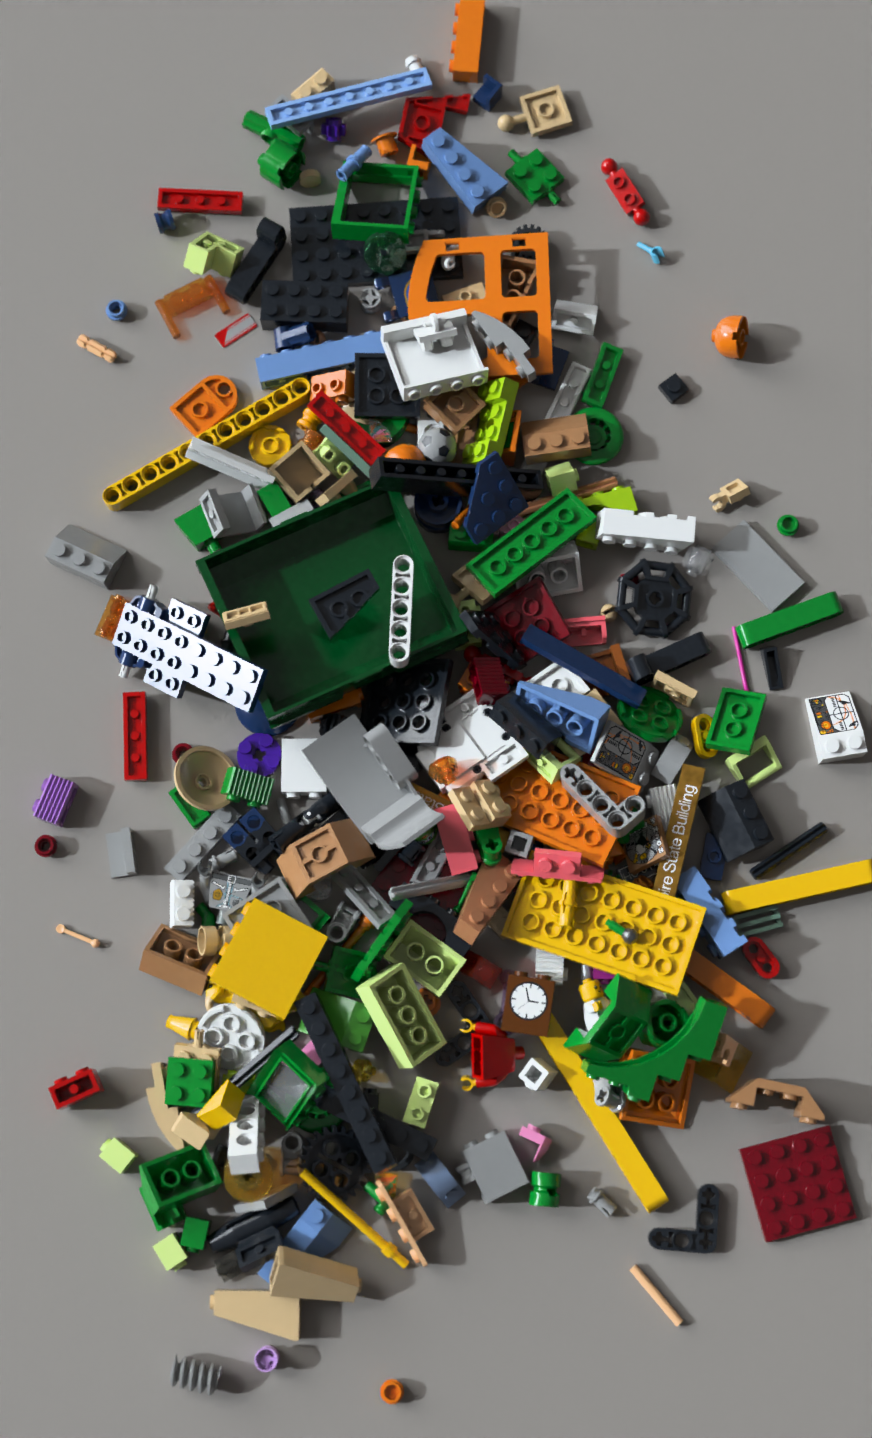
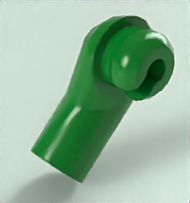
M203 902L195 908V911L202 917L201 926H215V915Z

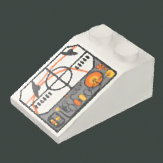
M849 691L805 699L818 764L863 757L868 752L863 729Z

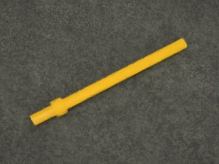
M306 1168L300 1173L299 1176L380 1247L381 1252L387 1258L391 1257L403 1269L409 1264V1260L397 1251V1247L391 1241L387 1242Z

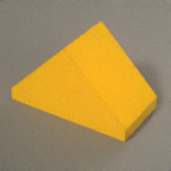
M227 1079L197 1114V1117L213 1130L237 1120L245 1093Z

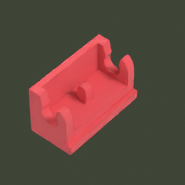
M605 615L564 619L572 633L571 636L562 641L571 647L606 644Z

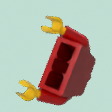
M462 1019L461 1021L470 1023L468 1030L460 1029L462 1032L468 1033L471 1030H475V1033H471L472 1077L470 1075H463L461 1077V1081L468 1080L471 1084L469 1086H462V1089L470 1091L473 1086H477V1088L497 1086L507 1077L508 1073L515 1071V1060L524 1059L525 1050L523 1046H515L514 1038L508 1037L506 1031L501 1030L495 1024L478 1021L472 1023L470 1019Z

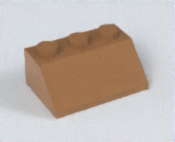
M586 413L521 423L526 465L591 456Z
M161 923L143 950L139 970L202 996L209 983L210 976L208 973L213 963L218 964L221 955L217 952L214 956H201L198 950V938Z

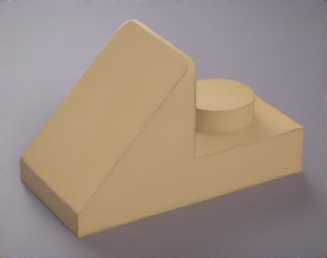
M181 1112L172 1127V1132L196 1149L201 1150L207 1139H215L221 1127L213 1130L197 1117V1113Z

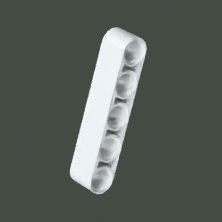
M400 555L393 562L389 660L395 668L407 666L410 660L414 564L413 560L407 555ZM407 565L409 569L402 572L398 570V567ZM404 586L408 588V591L399 593L397 589ZM399 608H405L407 613L398 615L395 611ZM401 629L406 632V635L397 637L394 633ZM398 651L405 653L402 659H396L393 655Z

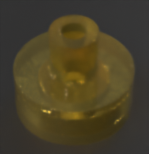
M368 1059L355 1060L353 1069L359 1081L368 1082L371 1076L376 1074V1067L372 1066Z

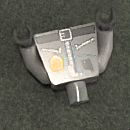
M201 860L197 866V871L200 873V889L204 901L209 904V908L219 911L216 924L223 926L228 924L221 914L261 889L268 879V876L265 875L263 880H259L257 877L258 871L253 875L252 879L214 870L210 873L212 868L211 861L208 862V868L202 867Z

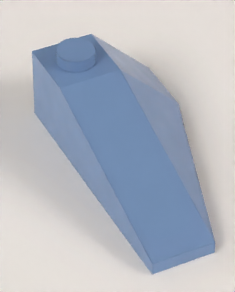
M316 1198L286 1235L283 1242L285 1247L324 1257L338 1248L353 1228ZM274 1259L266 1262L257 1273L269 1284V1276Z

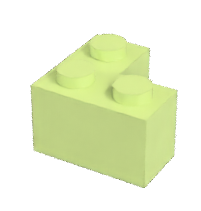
M206 231L189 243L183 267L190 269L192 273L197 275H203L210 269H213L221 276L231 277L241 264L245 248Z

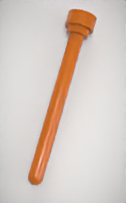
M364 914L360 916L361 920L358 922L360 925L341 947L352 949L366 930L369 932L371 928H375ZM321 971L303 992L305 996L311 993L312 987L319 989L326 979L325 972Z

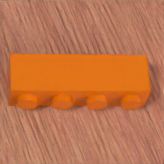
M460 0V3L455 5V16H458V22L453 24V35H456V41L451 43V54H454V60H450L449 73H453V81L478 83L485 0Z

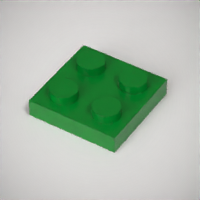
M168 1057L165 1104L203 1108L213 1096L216 1060Z

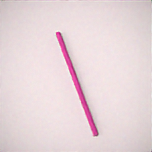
M733 626L732 632L744 691H749L739 639L735 630L736 626Z

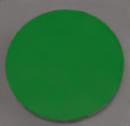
M641 686L647 692L638 709L619 700L617 714L623 726L646 741L667 742L677 736L683 725L681 709H678L669 700L670 696L658 689Z

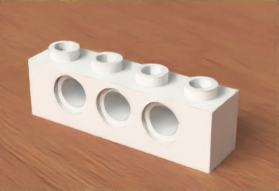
M253 1095L244 1096L237 1120L230 1123L228 1160L231 1175L260 1172V1162H264V1117H266V1107Z

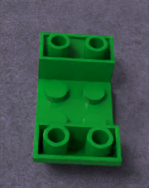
M619 973L615 975L604 990L611 1003L589 1032L577 1027L563 1044L566 1049L594 1061L605 1062L621 1059L648 1024L652 990Z

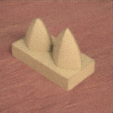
M351 469L315 500L316 503L321 507L324 504L342 498L339 492L347 496L358 491L353 481L358 475Z

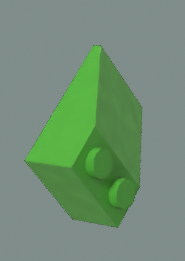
M312 987L311 993L315 992L319 995L343 1047L362 1054L373 1024V1019L365 1005L355 1000ZM301 1019L298 1031L308 1034Z

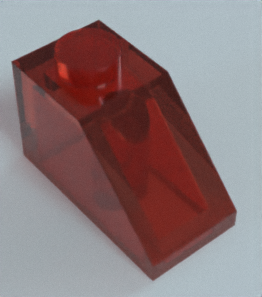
M469 950L464 957L466 962L459 972L490 991L500 976L502 969Z

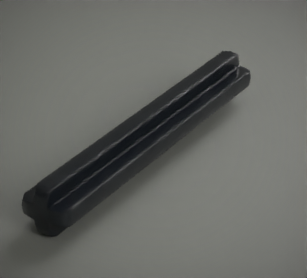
M823 822L818 823L751 868L749 871L751 876L755 880L759 879L826 834L828 829Z

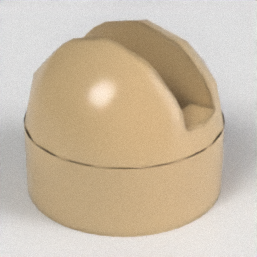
M613 604L604 605L601 608L600 616L605 615L604 612L613 609V612L605 615V621L608 623L615 621L618 616V612H615L614 609L616 606Z

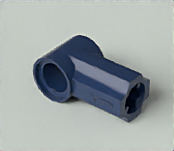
M305 322L293 327L281 326L275 328L276 352L280 353L285 349L295 350L297 346L314 341L317 336L313 324Z

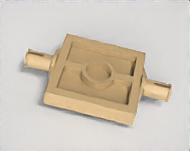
M195 1029L194 1042L189 1044L177 1042L174 1044V1057L216 1060L214 1093L219 1088L222 1048L210 1047L204 1044V1030Z

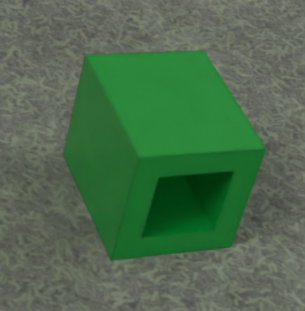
M186 1216L180 1245L186 1246L185 1251L199 1253V1250L206 1249L207 1236H209L212 1224L211 1220Z

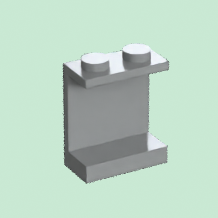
M253 483L248 484L241 492L218 495L216 488L208 489L199 499L214 539L258 532L267 523L266 514L262 509Z
M497 1129L485 1134L486 1140L480 1143L475 1139L463 1145L465 1150L460 1152L462 1157H465L482 1192L481 1196L485 1204L529 1183L505 1131L499 1133Z

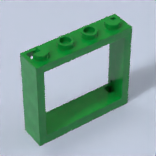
M364 162L362 168L359 171H355L345 182L340 180L331 221L332 238L409 244L410 235H414L415 222H413V219H417L418 207L416 204L420 203V191L418 189L423 186V177L419 176V166ZM352 182L411 185L404 225L345 221Z

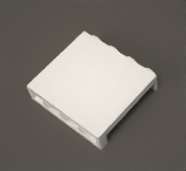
M465 308L436 314L437 318L444 317L445 321L451 320L454 328H457L458 335L454 336L452 346H441L440 340L437 339L433 340L434 348L425 352L421 349L418 340L414 336L413 329L423 327V322L430 320L429 316L381 326V342L403 402L487 383L489 369L488 367H483L468 329Z

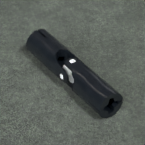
M328 792L311 805L309 809L303 811L268 838L270 845L276 852L281 854L290 844L304 837L319 823H322L342 807L331 792Z

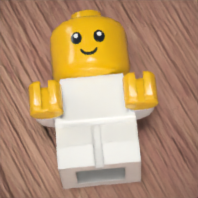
M591 978L583 980V984L578 987L581 999L584 1002L583 1015L588 1032L611 1003V1000L604 996L600 981L592 980Z

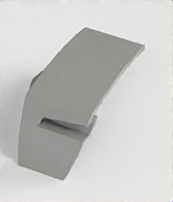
M352 714L301 750L362 835L370 844L375 843L380 849L390 850L405 847L445 818L443 813L432 810L412 786L411 782L419 777L418 773L383 723L367 732L356 715Z

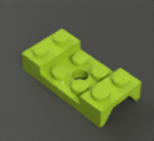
M502 377L488 381L479 387L477 395L487 405L479 416L480 423L474 436L475 443L466 444L463 450L462 464L477 465L478 462L493 451L498 452L500 457L502 456L519 387L518 382Z

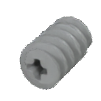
M176 1355L170 1373L171 1386L174 1387L179 1381L180 1388L184 1389L189 1383V1390L194 1391L198 1385L199 1393H203L207 1387L208 1395L211 1396L218 1388L223 1366H220L218 1371L215 1372L213 1363L207 1370L205 1369V1361H202L200 1366L196 1367V1359H193L190 1365H187V1357L184 1356L179 1363Z

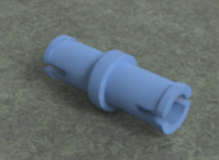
M362 145L353 155H349L346 162L336 171L337 177L345 182L355 171H359L362 168V164L372 155L371 149L367 145Z

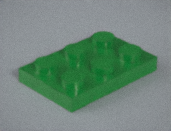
M723 687L705 742L706 748L750 755L767 701L766 694Z

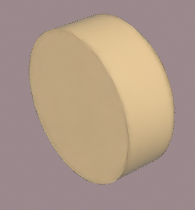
M315 169L304 170L299 175L300 184L303 187L312 188L321 183L320 172Z

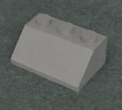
M69 524L54 537L45 557L51 564L108 590L128 551Z

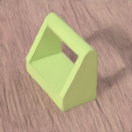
M765 735L754 741L750 755L735 753L724 762L736 781L743 779V776L737 765L763 749L772 764L745 780L749 789L782 768L774 749Z
M560 738L557 747L569 758L562 763L551 753L538 760L525 749L529 755L527 761L550 784L557 782L561 778L560 771L564 765L569 763L576 765L581 760V757L562 738Z

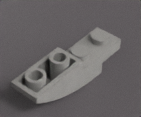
M473 311L471 313L473 318L471 324L477 333L482 332L485 337L483 340L490 350L494 349L497 354L503 351L509 362L513 360L517 365L515 369L522 379L526 378L529 383L536 379V371L527 360L531 357V350L524 340L496 318L482 312Z

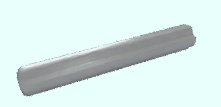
M467 872L391 887L388 894L392 901L466 887L471 873Z

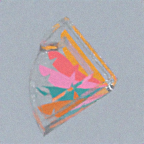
M369 419V435L377 442H392L390 431L379 421Z

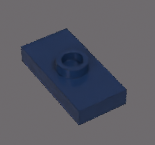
M707 832L699 872L704 879L721 882L725 858L713 834Z

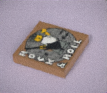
M657 814L644 820L645 827L629 834V842L623 844L630 874L635 875L671 857L661 816Z

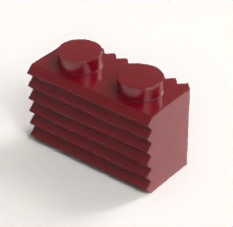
M473 657L468 668L477 705L492 706L497 700L510 693L509 684L505 683L504 679L505 667L501 665L500 657Z

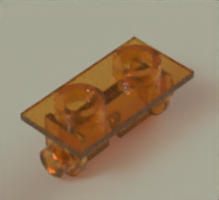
M118 594L115 596L111 595L94 635L113 641L126 602L130 603V601L125 600L123 596Z

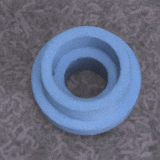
M112 300L106 306V314L113 321H120L127 315V306L121 300ZM115 309L121 310L117 314L113 313Z

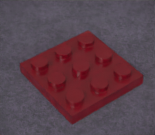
M536 577L484 610L491 611V613L493 612L498 616L500 626L512 636L513 641L511 642L523 652L526 663L540 655L519 643L530 624L560 641L572 635L541 577Z

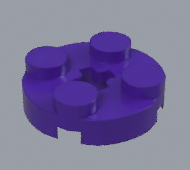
M255 733L240 742L237 751V761L241 769L269 777L279 767L282 761V751L278 742L271 735ZM258 750L266 753L262 761L253 758Z

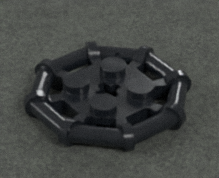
M645 558L640 559L636 566L617 579L619 583L617 602L614 609L633 631V635L667 639L673 631L690 620L691 595L694 589L675 567V563L648 561ZM651 570L665 571L663 577L651 575ZM643 572L645 578L638 582V584L631 581ZM670 576H672L674 580L678 583V585L681 587L680 589L676 590L675 587H672L670 581L668 580ZM627 588L633 590L632 602L625 604ZM653 593H656V597L660 598V601L656 602L655 605L649 600V596H652ZM683 594L682 606L679 609L677 608L678 595ZM633 607L635 613L641 617L638 623L628 612V609ZM674 613L676 616H678L671 623L666 625L664 619H666L670 614ZM646 620L656 621L659 628L645 627L644 625Z

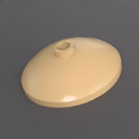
M208 746L191 748L178 759L175 765L174 781L181 797L197 809L204 811L222 809L231 802L226 799L227 795L221 794L227 768L235 767V765L228 756L215 748ZM198 781L202 782L203 785H204V787L201 786V785L198 783Z

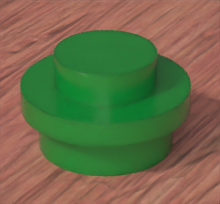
M783 515L777 522V529L783 536H793L799 529V522L792 515Z

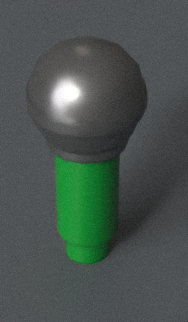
M608 919L605 925L619 934L626 944H634L637 941L638 933L635 929L625 928L614 920Z

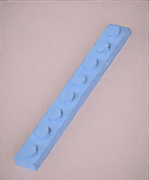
M426 67L265 107V114L271 130L431 90L432 82Z

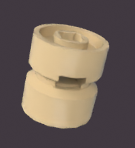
M225 925L219 926L216 929L215 926H201L198 931L197 940L200 955L214 956L217 952L219 954L224 943H230L233 935L230 934V927Z

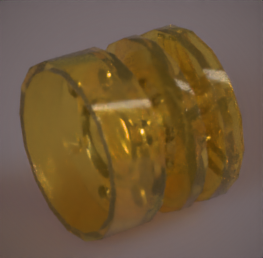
M265 1153L264 1162H260V1172L252 1173L254 1178H250L249 1181H245L243 1174L231 1175L227 1158L223 1171L226 1190L233 1198L241 1202L251 1203L262 1199L268 1194L273 1185V1170L270 1159Z

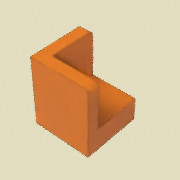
M412 144L407 165L419 166V176L427 180L432 162L429 158L418 153L417 146Z

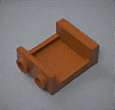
M619 643L611 645L608 650L587 655L631 681ZM582 678L589 687L590 692L596 688L603 698L611 696V694Z

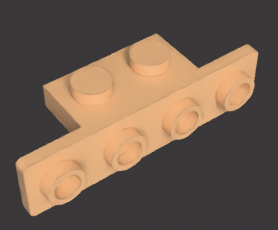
M380 1180L376 1181L375 1183L378 1188L375 1192L381 1202L386 1201L389 1209L386 1212L393 1223L397 1221L401 1227L398 1233L403 1242L410 1243L412 1250L409 1253L416 1264L420 1262L423 1267L427 1266L428 1264L415 1241L435 1229L412 1188H408L391 1199Z

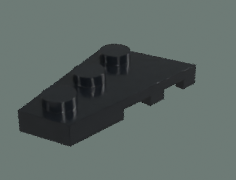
M368 568L308 601L331 641L373 598L380 588Z

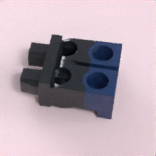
M253 807L239 820L253 835V839L238 823L234 824L222 837L255 870L258 869L264 875H268L275 867L267 859L273 853L278 858L281 855L273 849L268 840L276 831L257 809Z

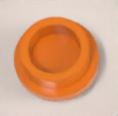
M396 1379L386 1380L380 1389L381 1398L388 1404L398 1403L404 1395V1388L401 1382Z

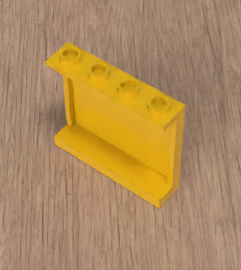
M254 898L252 903L246 902L241 914L245 915L241 923L236 921L230 932L233 935L230 943L225 942L221 948L219 955L222 958L219 964L213 963L208 973L211 977L209 983H214L275 1015V1018L284 1021L328 936Z

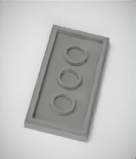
M745 520L739 523L711 549L771 613L805 583Z

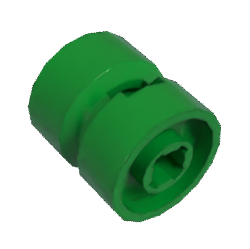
M532 1171L531 1185L534 1189L530 1191L529 1205L559 1208L560 1194L557 1192V1189L561 1187L562 1174Z

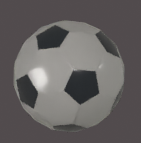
M432 428L421 436L418 449L423 453L426 461L450 463L457 452V441L448 430Z

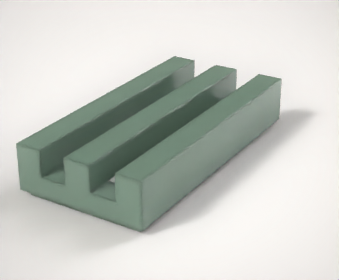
M777 904L732 917L737 924L736 928L739 936L744 934L747 937L783 927ZM773 911L774 914L771 916L759 918L741 924L739 923L740 919L752 917L766 912ZM776 920V924L742 933L741 928Z

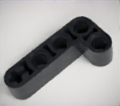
M267 217L260 221L256 231L257 240L225 288V295L243 305L249 301L286 243L285 228Z
M698 632L646 656L644 653L636 655L627 660L625 665L631 681L641 686L652 681L658 670L668 674L712 653V650L703 632Z

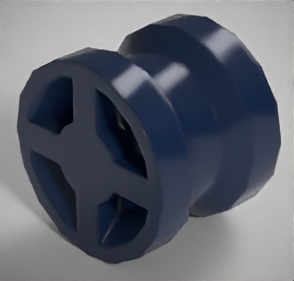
M166 209L161 214L158 212L154 213L160 234L165 233L168 229H176L170 209Z

